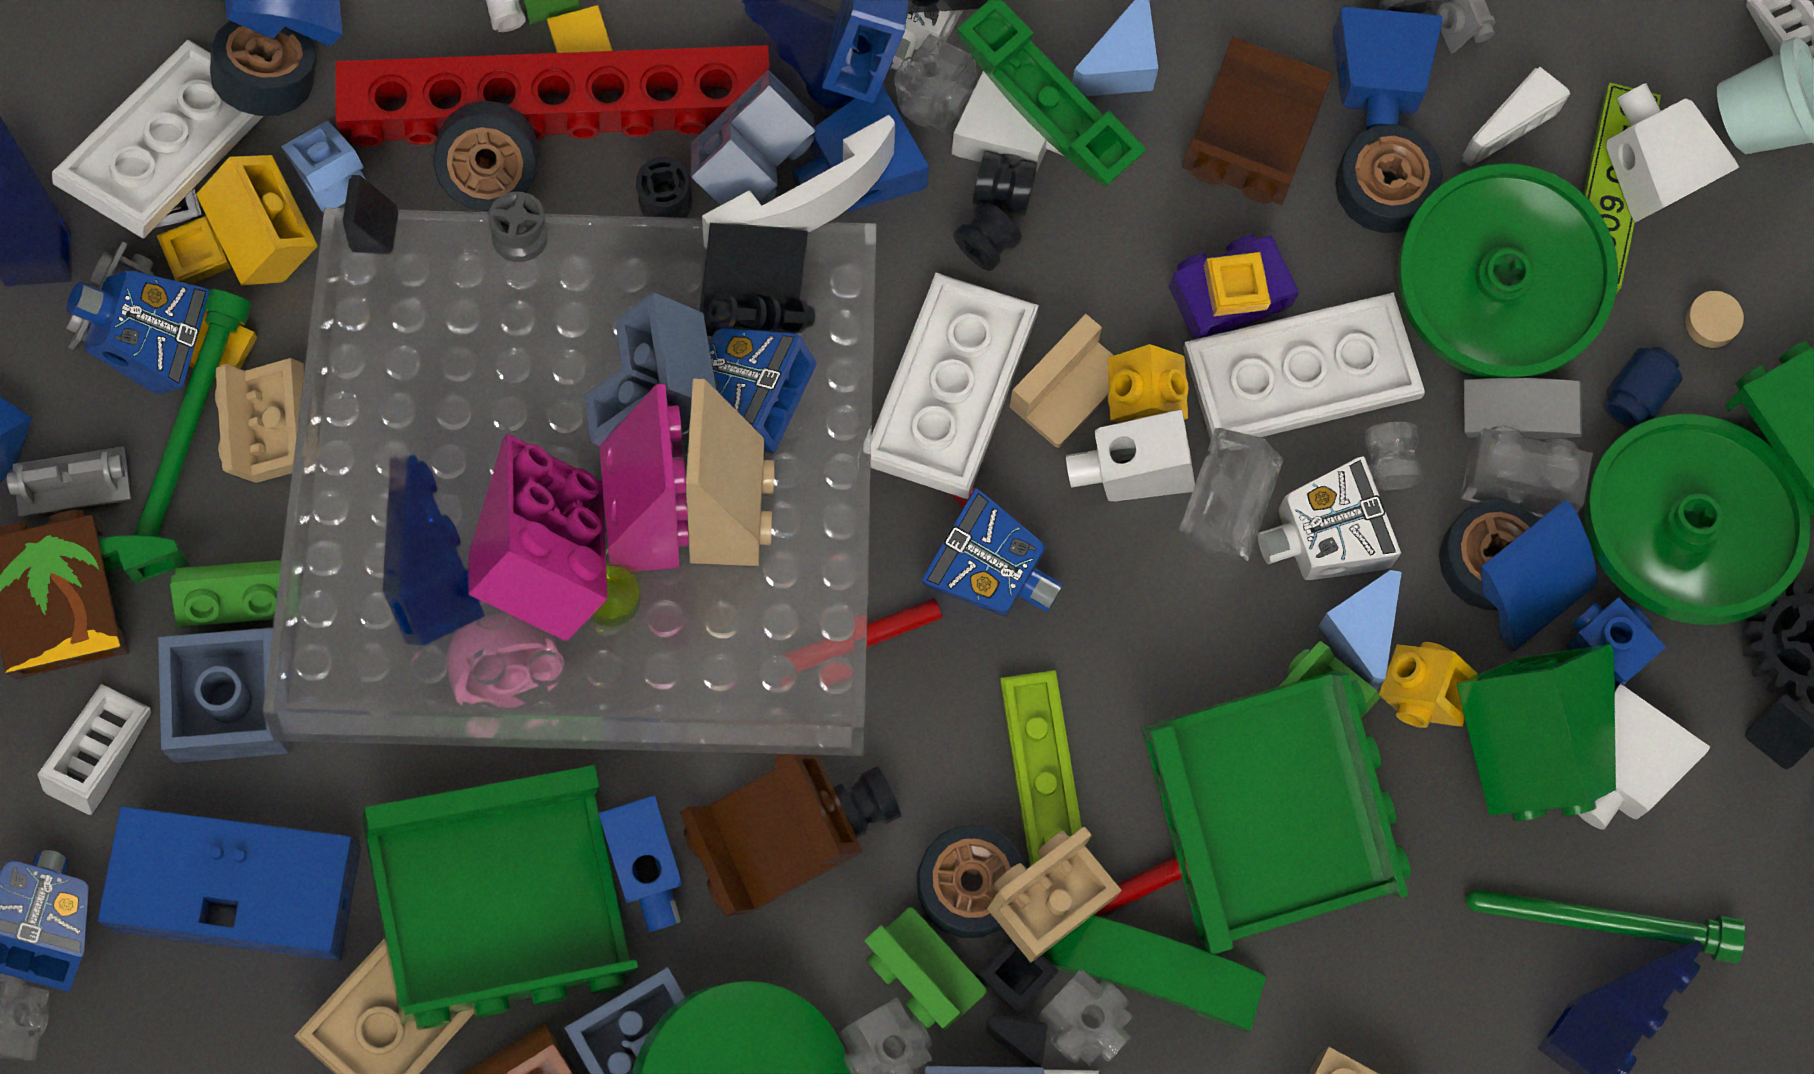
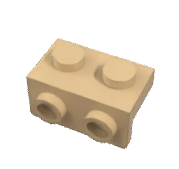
M288 358L246 371L229 364L216 367L217 388L215 390V401L219 412L220 428L218 452L224 472L258 483L310 469L311 460L304 363Z
M1086 827L1081 828L1071 837L1064 831H1061L1038 850L1037 854L1041 857L1039 861L1027 870L1022 863H1018L1002 875L994 884L998 889V893L987 907V910L1030 962H1033L1105 907L1122 891L1086 848L1085 845L1092 837V834Z

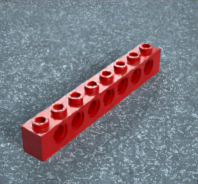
M768 45L335 61L336 124L340 134L347 142L360 147H376L381 145L383 141L405 140L414 145H429L436 142L438 132L447 117L463 105L483 100L491 101L499 95H509L514 100L508 106L525 117L534 128L537 140L543 139L546 135L568 134L576 139H590L598 136L599 133L622 132V134L630 137H644L652 134L653 131L675 130L683 135L701 134L757 79L769 70ZM713 87H722L729 91V94L721 99H711L704 95L708 89ZM660 89H669L676 93L674 97L667 101H657L650 97L655 91ZM606 91H616L622 95L620 99L613 103H603L597 100L598 96ZM553 93H562L568 96L563 103L558 105H549L543 102L548 95ZM446 97L460 99L459 103L450 109L435 107L441 99ZM392 99L406 101L396 111H385L382 109L384 104Z

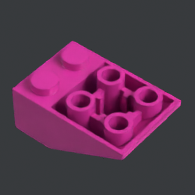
M665 384L655 385L599 446L610 574L679 568L678 547L689 546L686 473L684 457H682L679 405L667 406Z
M507 433L500 446L469 551L468 595L568 641L608 599L602 481L596 479L585 469L575 468L549 455L540 446L528 444Z

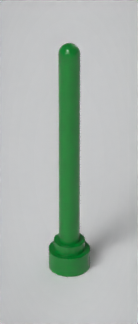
M210 289L203 308L207 313L205 323L209 327L135 535L154 537L159 535L213 384L216 367L220 364L230 333L236 334L239 325H246L253 303L240 296L219 289Z
M1480 889L1469 891L1465 897L1466 906L1473 912L1699 946L1702 953L1711 954L1714 961L1738 964L1744 949L1745 922L1743 918L1718 915L1716 920L1706 919L1704 924Z

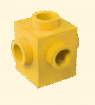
M1149 344L1107 358L1108 404L1111 421L1122 423L1182 410L1184 420L1188 419L1187 395L1189 387L1186 379L1185 356Z
M1423 642L1420 647L1397 644L1390 665L1387 667L1386 679L1382 683L1379 695L1397 711L1396 717L1409 725L1426 728L1431 722L1462 727L1465 717L1456 683L1478 673L1457 653L1442 645L1432 642Z

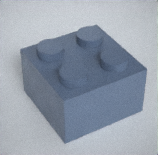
M274 628L158 637L161 750L174 763L290 754L286 649L284 641Z

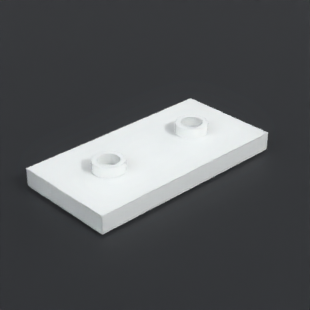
M187 40L52 171V181L55 186L144 239L264 116H256L238 111L222 101L212 87L210 77L211 53Z
M935 273L864 453L863 465L968 499L1038 315L1039 305Z
M1394 292L1186 341L1183 346L1213 449L1422 399L1425 394Z

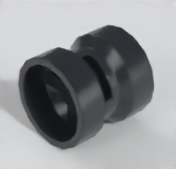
M985 151L977 177L972 204L981 205L984 202L1000 205L1001 200L1006 201L1005 207L1009 213L1025 216L1037 163L1020 160L1012 169L1009 168L1010 162L1004 161L1000 154Z
M657 157L647 161L640 168L636 177V189L639 208L643 216L651 224L659 227H672L687 218L692 208L690 176L686 167L673 158ZM662 182H667V183H668V184H662V185L658 186V184H659V183H662Z
M878 766L862 773L859 781L854 783L852 788L842 783L833 787L856 838L866 834L868 823L870 822L872 824L877 822L888 824L902 817L893 792Z

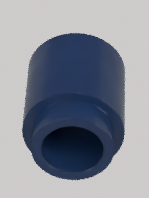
M1652 347L1651 349L1638 348L1607 388L1608 397L1603 403L1607 413L1617 422L1628 428H1633L1643 422L1654 419L1683 380L1682 374L1678 369V360L1671 353L1660 347Z

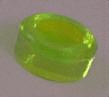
M606 566L608 599L590 619L599 625L614 627L627 623L636 615L640 606V589L636 578L631 572L618 566Z

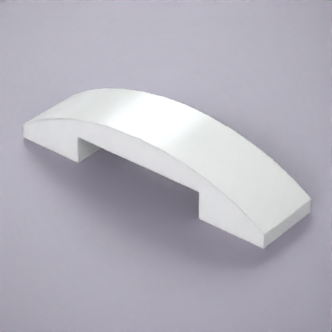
M888 115L843 139V162L762 206L749 190L702 215L703 239L706 250L710 222L805 230L809 233L838 217L864 196L887 168L894 155V120Z

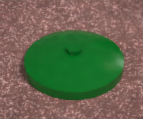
M1492 164L1473 168L1458 174L1439 186L1423 202L1408 224L1401 241L1397 262V283L1403 309L1413 329L1424 344L1446 363L1470 375L1484 379L1536 378L1553 372L1569 363L1582 353L1601 332L1609 318L1617 293L1618 262L1613 239L1605 221L1591 201L1577 188L1557 175L1543 169L1520 164Z
M1697 414L1667 415L1648 420L1631 428L1620 436L1603 455L1591 476L1585 497L1584 518L1587 536L1593 553L1607 576L1622 592L1642 607L1663 617L1683 623L1697 625L1728 624L1744 620L1763 611L1773 604L1794 581L1805 562L1809 549L1811 519L1806 496L1774 448L1760 437L1739 425L1711 416Z
M740 981L719 983L705 987L688 995L671 1007L658 1020L645 1039L635 1061L632 1074H852L845 1049L837 1033L827 1019L812 1004L799 995L773 984Z

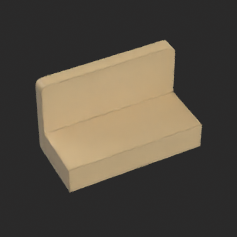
M1087 314L1065 334L1012 390L1009 407L1055 447H1061L1104 402L1109 393L1107 358L1114 355L1099 343L1102 327Z

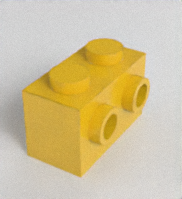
M272 155L229 157L196 193L241 286L284 282L318 247Z

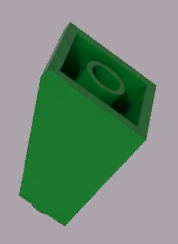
M1611 643L1514 658L1456 683L1489 816L1512 813L1514 821H1526L1542 817L1547 814V809L1561 808L1563 816L1583 814L1597 808L1595 800L1616 790L1614 652Z

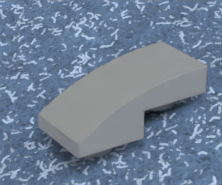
M1540 378L1464 380V433L1468 438L1524 435L1527 440L1582 437L1580 381Z

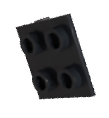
M710 222L700 302V312L704 315L707 336H713L714 332L721 328L796 334L802 333L806 328H811L814 325L816 319L815 309L800 299L808 231Z

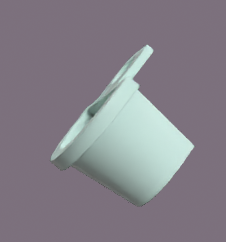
M1794 37L1783 41L1779 53L1718 84L1717 99L1723 123L1731 141L1744 154L1806 143L1814 144V65L1810 48L1802 39Z

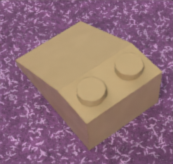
M693 379L686 476L690 563L759 566L760 545H771L772 511H762L763 494H774L775 460H764V438L705 379Z

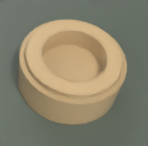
M1708 291L1701 294L1690 305L1685 315V326L1691 338L1698 344L1709 348H1719L1730 343L1740 332L1744 322L1743 310L1738 301L1731 295L1721 291Z

